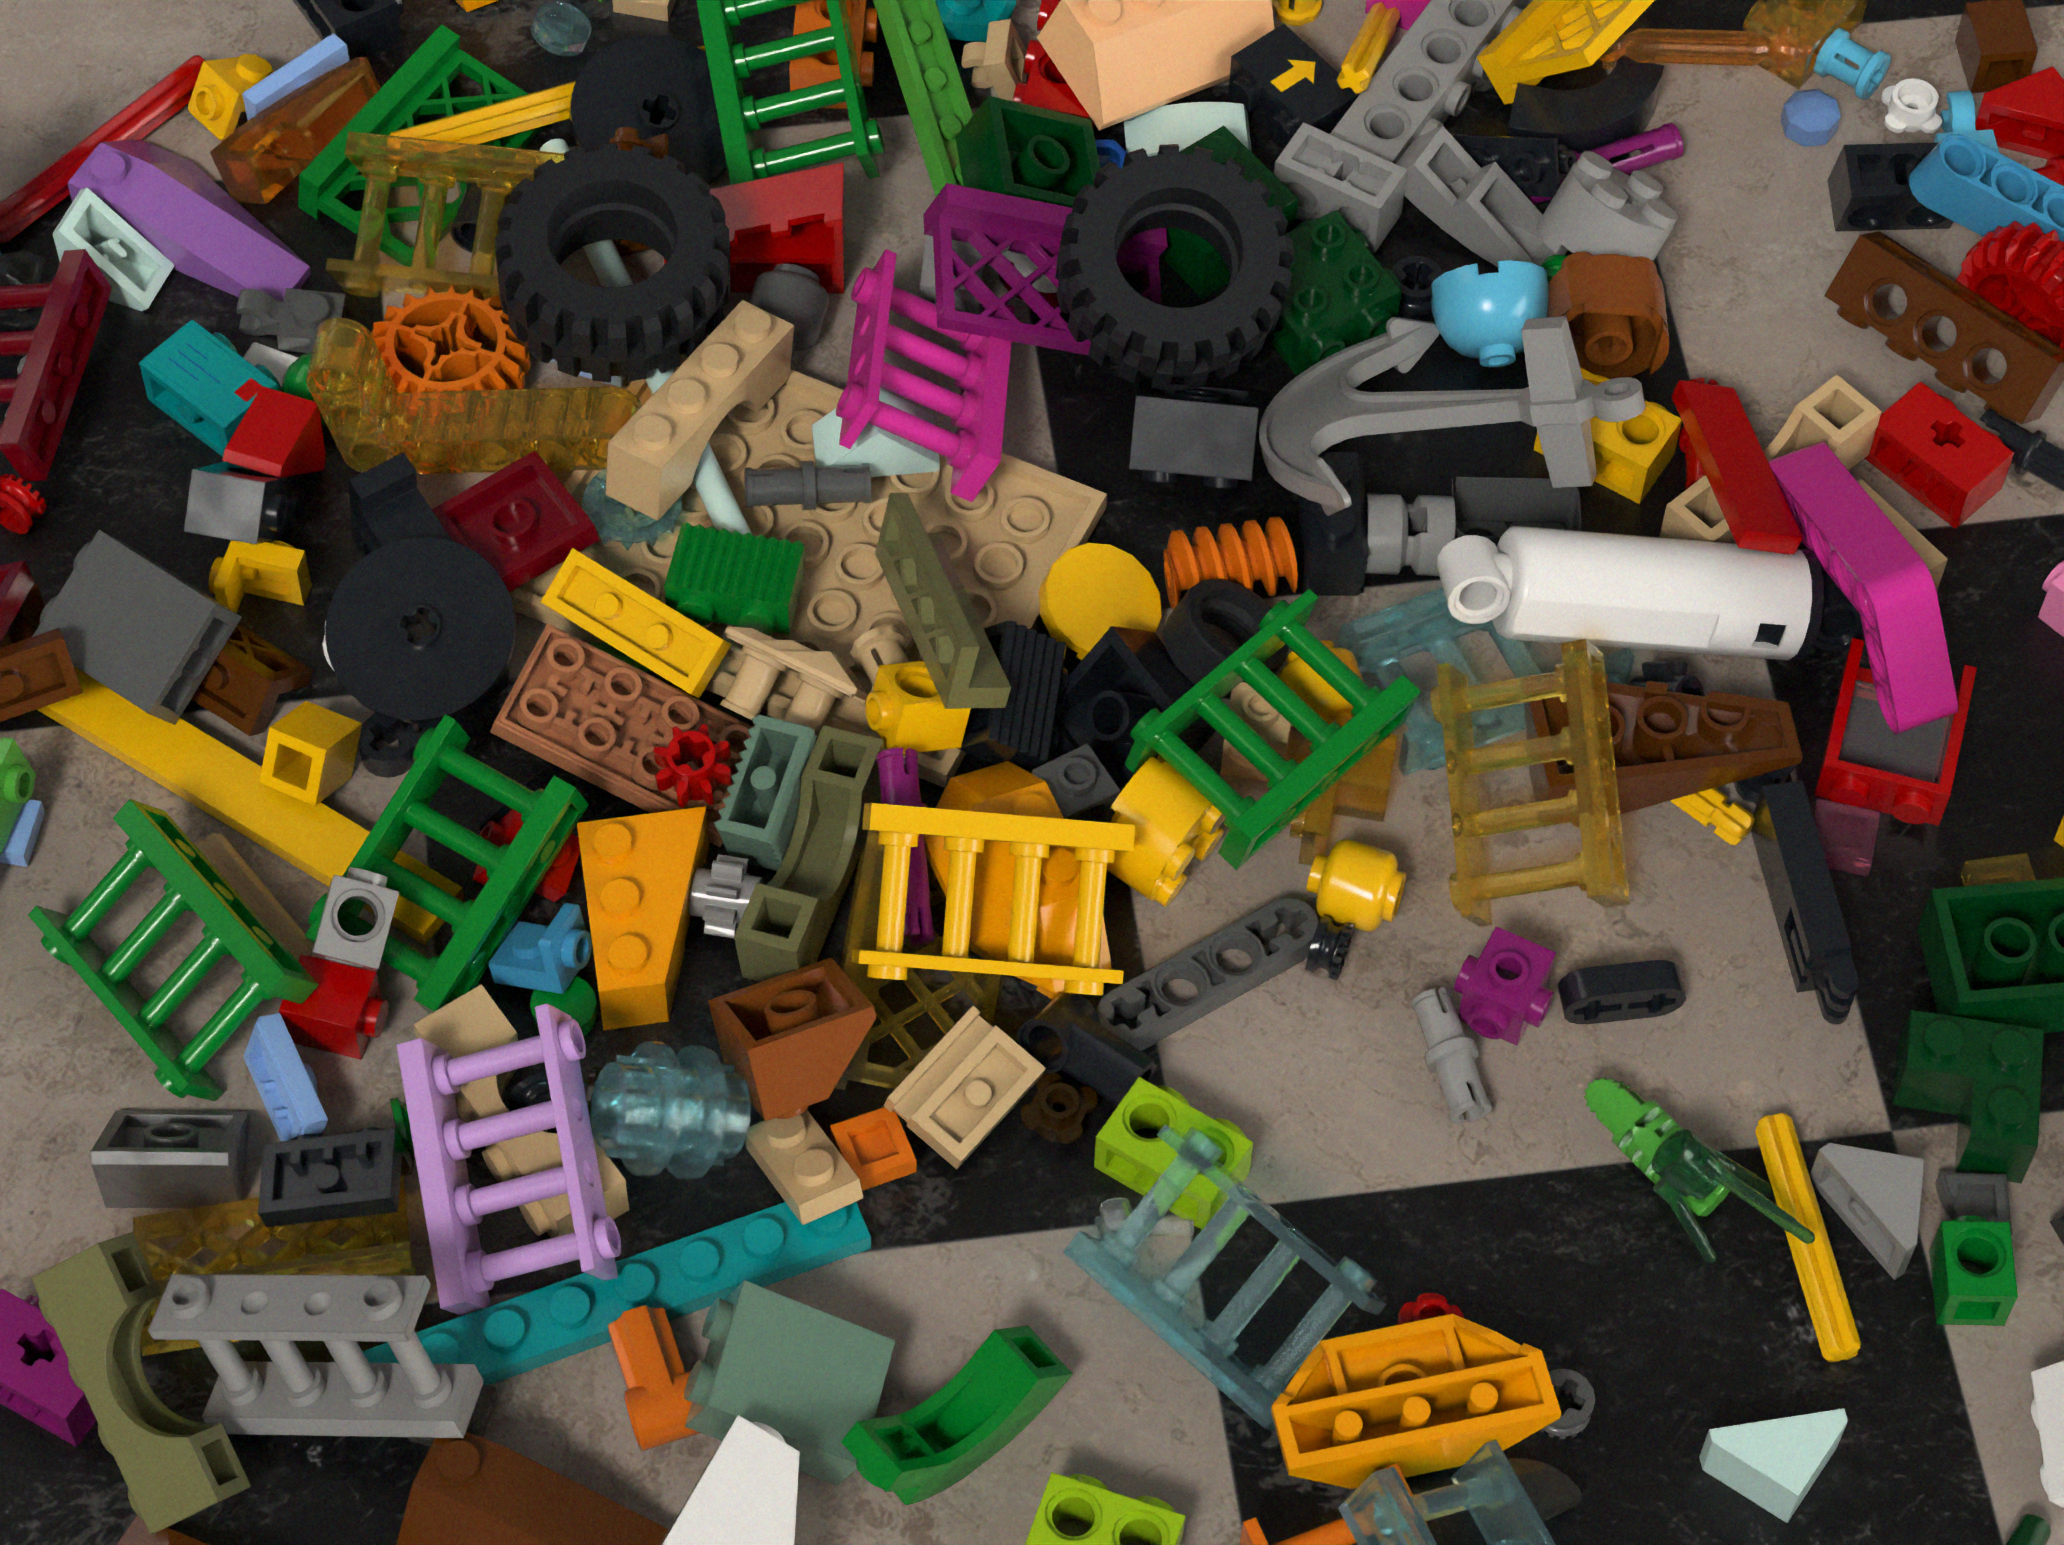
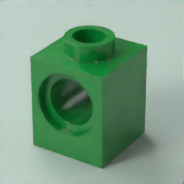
M1974 1215L1957 1217L1951 1221H1941L1929 1250L1936 1324L2004 1326L2018 1297L2010 1222H1988L1985 1218ZM1959 1261L1976 1263L1985 1273H1972L1966 1270Z

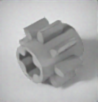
M718 854L717 860L712 862L711 869L697 867L691 886L689 914L702 917V920H705L704 934L734 939L756 883L763 884L762 877L750 876V873H747L749 859Z

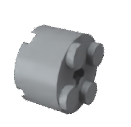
M1584 151L1578 161L1572 165L1539 220L1537 231L1544 243L1556 254L1563 245L1572 253L1587 252L1592 255L1618 254L1629 257L1642 256L1654 261L1674 229L1678 215L1659 197L1663 191V186L1656 179L1637 170L1633 171L1629 176L1614 169L1612 164L1602 156L1591 151Z

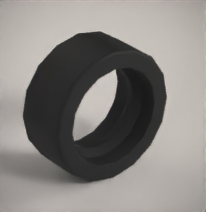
M1223 579L1202 580L1188 590L1168 616L1163 630L1166 650L1175 666L1196 685L1234 653V651L1223 646L1209 632L1204 622L1218 626L1243 645L1260 631L1258 626L1271 607L1259 595L1240 584ZM1285 644L1263 664L1275 674L1285 662L1289 647ZM1231 691L1223 698L1230 700Z

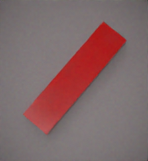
M1679 380L1672 394L1673 402L1737 547L1795 555L1803 538L1735 389Z

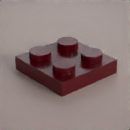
M535 450L432 509L451 540L472 549L489 562L505 583L509 593L565 561L572 548L580 552L600 540L594 523Z

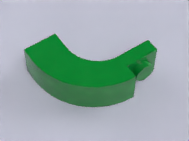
M1029 1325L993 1330L967 1364L930 1398L901 1414L857 1421L841 1440V1443L855 1457L858 1471L868 1482L883 1489L885 1492L893 1491L906 1506L928 1499L959 1482L1009 1444L1048 1405L1073 1373Z

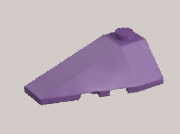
M143 140L100 142L67 183L72 202L79 191L87 187L175 265L174 270L238 298L240 290L256 289L266 292L277 301L283 302L286 288L300 289L311 275L310 266L192 161Z

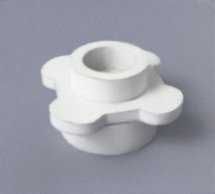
M1914 78L1902 80L1896 85L1885 88L1881 96L1882 102L1887 105L1888 114L1884 120L1885 126L1895 133L1922 130L1930 134L1938 131L1942 124V118L1936 114L1939 99L1936 89L1928 82Z

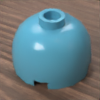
M1506 260L1497 261L1498 272L1479 274L1478 264L1476 263L1445 272L1433 280L1431 284L1432 314L1436 328L1448 346L1461 355L1479 359L1480 364L1485 367H1501L1513 363L1516 360L1515 355L1524 352L1521 330L1526 319L1547 318L1549 283L1547 271L1544 267L1531 262Z

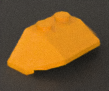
M1009 761L950 778L936 806L938 809L1064 819L1046 781ZM924 835L926 856L945 896H947L950 850H944L945 837ZM984 840L983 853L977 852L969 946L971 951L984 959L1007 961L1016 858L1015 855H1009L1010 842ZM1050 845L1049 858H1042L1034 963L1073 965L1081 861L1074 860L1075 847ZM1103 916L1099 968L1112 969ZM1015 976L1038 986L1036 990L1050 999L1066 993L1064 992L1065 980Z
M1449 1314L1319 1341L1295 1373L1284 1392L1278 1396L1271 1406V1415L1289 1476L1354 1489L1370 1485L1373 1472L1397 1463L1404 1478L1486 1461L1560 1419L1561 1410L1542 1350L1526 1343L1520 1345L1492 1329L1455 1314Z

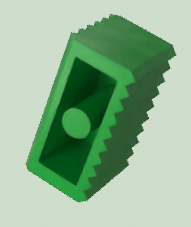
M688 522L681 524L664 585L666 605L701 626H706L712 621L742 628H753L768 636L773 632L790 635L803 583L805 582L804 544L800 541L791 543L786 538L779 541L774 536L768 539L763 535L755 537L749 532L741 534L737 530L730 533L725 528L718 531L713 526L705 528L700 524L692 526Z

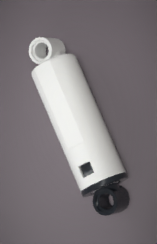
M1512 526L1502 534L1497 547L1495 543L1486 537L1467 535L1450 541L1442 548L1437 558V568L1451 615L1460 622L1468 624H1480L1492 620L1497 633L1502 637L1512 640L1801 661L1810 654L1814 645L1827 651H1840L1850 647L1852 638L1864 639L1859 612L1820 565L1815 553L1807 549H1797L1795 555L1738 548L1736 543Z

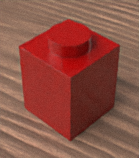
M301 954L298 962L319 985L302 1004L285 999L281 1002L279 1013L284 1020L293 1043L362 1060L370 1037H380L388 1015V1001L382 999L377 973Z

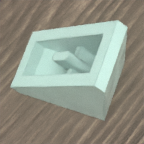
M87 187L79 191L52 233L59 261H61L65 250L86 249L112 286L108 301L141 312L149 308L175 266Z
M880 387L879 401L935 425L933 414ZM836 408L812 424L816 467L869 463L871 477L940 471L938 453L869 423L866 424L851 449L839 445L842 418L836 416Z
M1845 1409L1709 1429L1699 1456L1702 1470L1788 1523L1837 1449L1848 1422Z

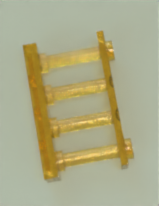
M348 131L345 155L362 172L361 175L367 178L354 259L349 261L327 258L326 271L343 286L344 292L361 297H377L379 290L425 295L428 285L437 293H446L451 285H454L461 294H467L470 290L476 288L481 291L484 300L496 295L500 298L498 276H493L496 260L495 237L498 235L497 222L505 204V197L513 191V188L521 180L528 178L533 181V170L550 159L555 163L563 161L564 153ZM398 176L417 177L419 182L424 184L411 267L378 264L390 183L396 182ZM455 182L477 184L478 189L482 190L469 273L435 270L448 189L455 187Z
M1587 639L1561 643L1563 664H1557L1554 672L1468 686L1467 676L1450 663L1436 665L1438 685L1431 688V705L1436 721L1439 724L1442 723L1457 869V872L1450 874L1449 890L1455 910L1461 911L1463 918L1479 927L1492 925L1490 900L1576 886H1579L1582 892H1587L1588 898L1604 908L1630 904L1603 653ZM1556 697H1559L1563 703L1567 702L1569 726L1563 727L1561 734L1480 748L1474 747L1471 712ZM1566 760L1568 765H1574L1576 789L1569 790L1568 797L1481 811L1477 774ZM1572 823L1575 828H1580L1583 852L1577 853L1573 861L1487 874L1484 847L1485 836Z

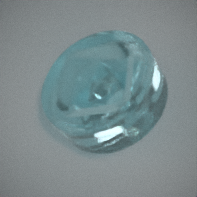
M550 1L542 4L531 24V33L541 47L553 54L567 57L580 54L584 50L592 32V26L587 16L577 7L562 1Z

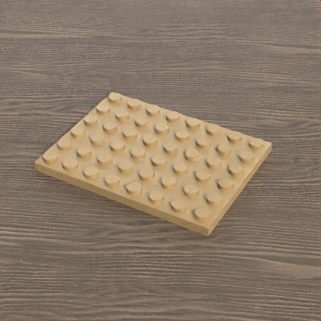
M684 353L680 355V365L688 358ZM790 369V376L758 412L738 404L727 413L713 432L708 442L752 535L755 537L763 535L767 539L774 536L779 541L786 538L791 543L800 541L805 547V582L803 583L802 593L797 605L791 634L773 632L769 636L776 640H793L814 651H831L840 656L869 693L872 685L865 670L857 667L850 656L854 641L863 633L876 627L889 625L898 627L906 640L903 650L909 662L923 661L875 555L890 493H908L926 533H939L983 628L1004 621H1016L1017 625H1025L1027 629L1036 631L1042 622L1038 591L1043 578L1047 575L1048 569L1068 549L1087 543L1107 505V493L1002 452L1001 462L973 502L950 493L953 467L947 464V457L939 454L940 471L871 477V503L816 504L815 510L804 511L801 504L753 506V508H747L744 485L745 468L800 467V461H813L816 467L812 424L837 408L838 401L843 392V389ZM642 379L630 383L564 487L594 523L600 539L580 552L666 604L664 585L681 524L688 522L692 526L700 524L705 528L714 527L693 481L691 486L659 521L605 495L608 442L652 396L646 380ZM564 561L509 593L516 612L545 624L548 623L591 643H606L540 602ZM711 621L710 624L703 627L732 645L705 690L726 697L746 653L741 651L743 645L727 638L728 634L725 633L727 627L738 626ZM788 668L787 673L780 670L761 713L776 719H784L802 680L797 678L799 672ZM844 695L842 700L836 697L823 725L881 739L877 731L872 730L867 722L865 704L847 695ZM957 748L918 752V777L946 788L950 778L954 777L967 752Z

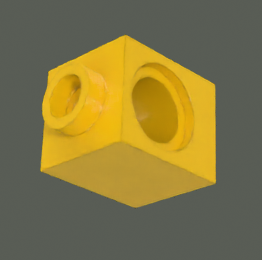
M924 661L879 665L873 692L868 694L865 703L866 718L870 728L877 731L880 738L884 740L887 749L903 748V754H905L908 748L914 749L917 752L961 748L971 708L945 709Z

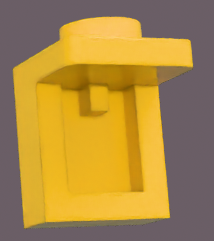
M242 54L239 57L203 61L188 104V110L219 140L231 139L241 112H246L242 96L243 92L275 71L268 61L256 54Z
M231 540L225 556L217 557L213 562L208 587L209 592L215 594L216 601L237 613L245 593L304 606L312 583L305 550L296 549L282 541H269L256 545Z

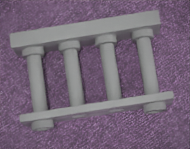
M172 1274L148 1329L153 1339L197 1340L219 1375L202 1418L205 1423H222L226 1434L464 1438L484 1383L475 1364H433L414 1331L431 1286L426 1276ZM231 1340H260L272 1362L243 1361ZM294 1341H323L335 1362H306ZM357 1341L388 1342L399 1363H369Z

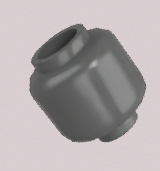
M778 264L774 266V270L766 271L757 276L749 303L794 325L792 357L794 351L807 350L817 344L829 303V295L824 287L819 284L820 278L811 270L793 264Z

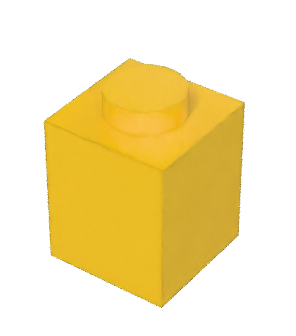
M309 701L303 702L269 727L259 783L316 806L352 778L362 723Z

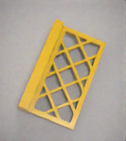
M1533 0L1476 58L1504 105L1514 102L1518 83L1536 86L1546 76L1592 66L1655 0Z

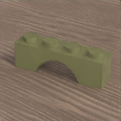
M822 726L801 776L798 812L785 857L777 873L767 885L756 883L734 935L743 978L762 982L817 962L870 830H862L864 803H882L876 755L885 750L884 740L830 726Z
M133 1232L97 1243L31 1278L39 1295L38 1301L41 1313L57 1333L69 1359L68 1368L70 1375L77 1387L84 1392L98 1422L100 1440L105 1449L114 1456L128 1486L130 1505L134 1512L143 1519L150 1535L183 1521L251 1487L222 1423H200L175 1414L156 1397L146 1380L140 1358L141 1333L149 1312L162 1294Z

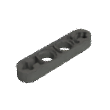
M1282 898L1267 904L1107 993L1101 998L1097 1006L1100 1025L1138 1050L1143 1051L1304 961L1308 957L1318 926V918L1314 909L1306 902L1295 898ZM1283 923L1288 929H1294L1299 926V938L1294 939L1288 933H1283L1276 937L1277 925ZM1267 943H1269L1268 956L1265 954L1263 947ZM1238 949L1248 954L1253 964L1246 971L1231 973L1222 969L1218 965L1216 958L1223 951ZM1184 979L1195 985L1199 993L1190 1002L1175 1003L1164 996L1162 988L1171 980ZM1146 996H1148L1152 1006L1145 1010ZM1121 1013L1126 1019H1132L1137 1016L1136 1029L1130 1030L1124 1023L1113 1027L1114 1015Z

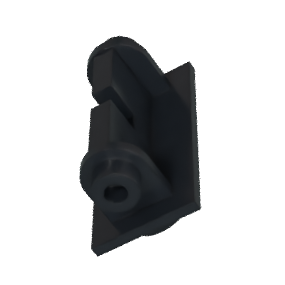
M1473 134L1453 135L1454 139L1481 168L1496 162L1526 196L1553 198L1560 187V180L1568 174L1572 165L1577 161L1574 151L1567 150L1563 144H1557V138Z

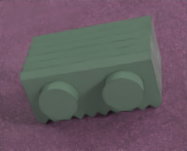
M758 715L752 718L755 727L747 730L750 738L744 741L746 750L739 753L742 761L735 764L738 773L731 776L734 784L727 787L729 796L722 799L725 807L718 811L721 819L714 822L729 856L749 859V865L778 871L785 857L795 826L800 799L801 776L816 743L817 736L814 734L815 730L808 726Z

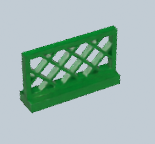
M442 24L299 174L298 208L316 220L325 213L412 272L451 231V226L467 188L466 181H470L478 176H491L498 179L546 127L536 128L480 144H492L494 158L488 165L463 167L461 152L458 150L452 152L454 163L452 168L422 170L419 161L412 163L413 171L380 173L378 160L384 153H390L388 149V135L394 131L414 126L413 122L420 115L445 113V117H448L456 112H466L528 94L459 48L460 36ZM462 72L481 85L482 95L451 98L448 85ZM441 93L442 99H436ZM507 143L502 149L501 144ZM371 168L372 174H366L368 170ZM457 182L459 197L453 203L428 205L425 185ZM416 186L419 206L386 208L383 188ZM374 189L378 209L354 211L342 203L341 199L349 191ZM437 219V221L433 225H431V220ZM422 220L424 235L412 248L390 233L389 223Z

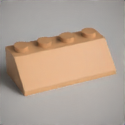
M1061 0L1037 36V39L1100 131L1229 80L1231 56L1274 30L1272 1Z

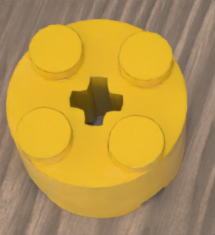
M1158 755L1157 759L1152 756L1133 775L1110 807V809L1115 811L1110 823L1135 825L1133 851H1115L1114 863H1107V871L1150 901H1156L1162 906L1167 907L1184 886L1187 876L1182 872L1188 866L1193 856L1203 862L1218 844L1224 833V830L1219 826L1226 817L1160 755Z

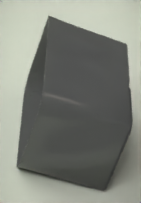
M1456 477L1453 493L1452 478L1451 496H1453L1455 501L1456 517L1455 539L1467 536L1464 533L1469 530L1482 529L1495 535L1482 537L1488 538L1497 547L1502 534L1512 526L1580 531L1581 529L1580 496L1577 487L1553 488L1550 478ZM1505 521H1511L1514 523L1510 524L1508 528V526L1505 524ZM1542 522H1565V526H1564L1563 524H1561V523H1542Z

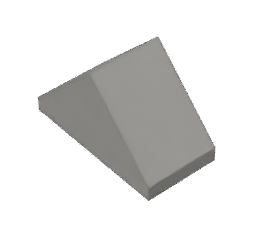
M1828 1143L1819 1149L1810 1173L1812 1185L1895 1280L1905 1274L1917 1245L1925 1159Z

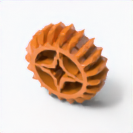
M454 282L446 293H437L428 285L425 297L418 299L406 293L403 308L387 305L386 314L384 315L385 321L374 322L371 333L372 340L367 342L368 347L366 348V358L369 366L367 368L370 385L376 391L377 399L381 403L382 408H392V414L396 417L398 423L412 418L413 425L416 426L419 433L430 424H436L443 437L450 425L460 424L469 433L472 421L480 419L492 425L493 418L495 417L494 409L510 412L513 396L523 395V389L526 385L525 377L529 376L528 370L531 368L530 354L527 352L529 350L528 341L524 343L518 340L509 327L508 315L503 312L498 295L484 300V296L478 286L474 287L467 294H461ZM482 344L487 346L492 351L483 349ZM404 366L414 368L416 375L409 372Z

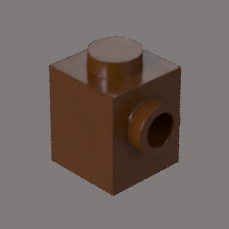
M1984 0L1965 4L1955 43L1971 93L1989 92L2031 75L2038 49L2023 0Z

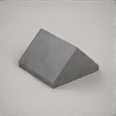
M116 1110L90 1151L91 1166L105 1207L241 1209L250 1126L249 1111Z

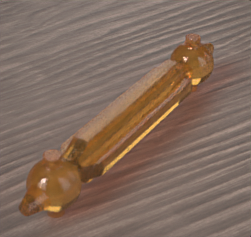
M1780 25L1779 32L1772 35L1769 39L1755 31L1639 28L1626 35L1622 34L1599 59L1602 61V68L1613 69L1614 62L1623 55L1637 63L1754 66L1768 59L1775 65L1776 73H1786L1787 66L1793 64L1798 58L1811 55L1813 47L1798 41L1790 33L1791 26Z

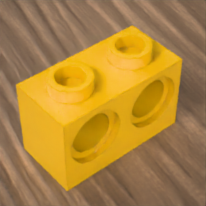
M1580 367L1583 379L1596 386L1610 380L1601 375H1594ZM1646 400L1644 411L1632 419L1620 422H1606L1600 420L1597 416L1590 419L1597 476L1594 481L1638 504L1641 503L1674 456L1682 424L1680 417L1670 413L1662 405ZM1537 432L1533 450L1544 455Z

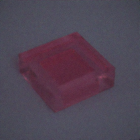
M1817 798L1813 817L1828 868L1868 876L1872 865L1880 812Z

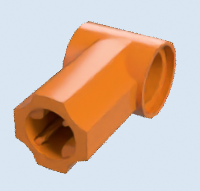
M644 1305L624 1311L617 1320L608 1324V1331L627 1388L624 1391L625 1403L641 1452L700 1434V1432L685 1427L692 1402L684 1399V1390L691 1371L685 1372L679 1349L664 1308H650Z

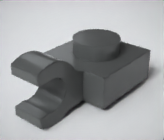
M286 288L284 301L280 302L260 290H240L236 309L237 314H242L239 325L240 333L250 336L277 335L278 350L304 353L324 351L339 355L347 312L346 294Z

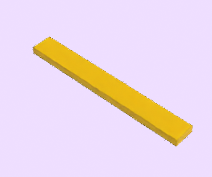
M75 666L74 669L83 693L36 709L328 887L334 875L343 876L370 831L321 802L313 806L260 784L259 779L262 768L260 765L181 718L173 725L148 714ZM401 850L398 852L393 860L395 863L458 899L464 900L463 887ZM398 895L391 925L426 945L445 921ZM366 903L364 909L374 914L371 906Z

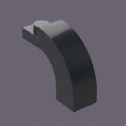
M1639 16L1624 32L1615 68L1605 79L1595 85L1583 89L1565 91L1518 83L1506 136L1557 138V144H1563L1567 150H1575L1577 153H1581L1642 133L1654 114L1665 66L1653 63L1657 44L1646 42L1651 18Z

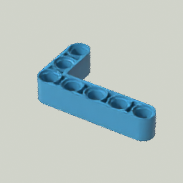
M1950 134L1943 138L1912 170L1909 176L1910 189L1918 202L1981 236H1984L1989 231L1992 232L1997 226L2006 227L2013 221L2022 224L2024 227L2035 222L2044 234L2055 229L2058 232L2060 241L2064 242V186L1967 136Z

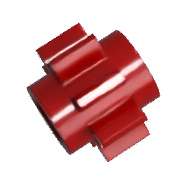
M702 724L698 731L682 732L677 726L673 727V739L668 747H654L653 750L655 763L664 768L655 775L658 790L665 791L673 787L677 793L679 807L682 808L687 805L689 800L698 801L704 799L707 804H714L713 793L718 785H732L733 782L731 768L722 764L731 757L728 741H720L713 744L709 738L706 724ZM694 761L695 765L700 769L693 771L686 763Z

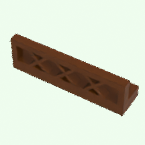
M238 623L191 699L248 736H253L265 732L278 695L307 687L314 670Z

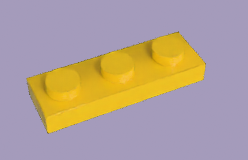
M573 548L540 601L550 609L697 698L701 697L732 645Z

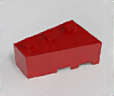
M844 162L710 189V195L718 198L724 209L725 225L729 228L730 292L752 293L757 276L766 271L774 270V266L778 264H793L809 269L817 274L820 278L819 284L824 287L827 293L844 294L846 246Z

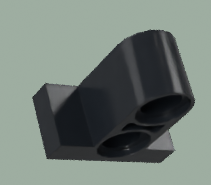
M404 452L349 479L352 538L364 556L381 546L406 538L436 537L451 540L418 490L416 470Z

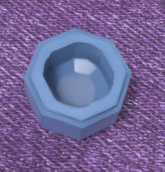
M1818 89L1795 91L1784 104L1780 120L1787 138L1803 147L1826 145L1838 130L1841 114L1836 99Z

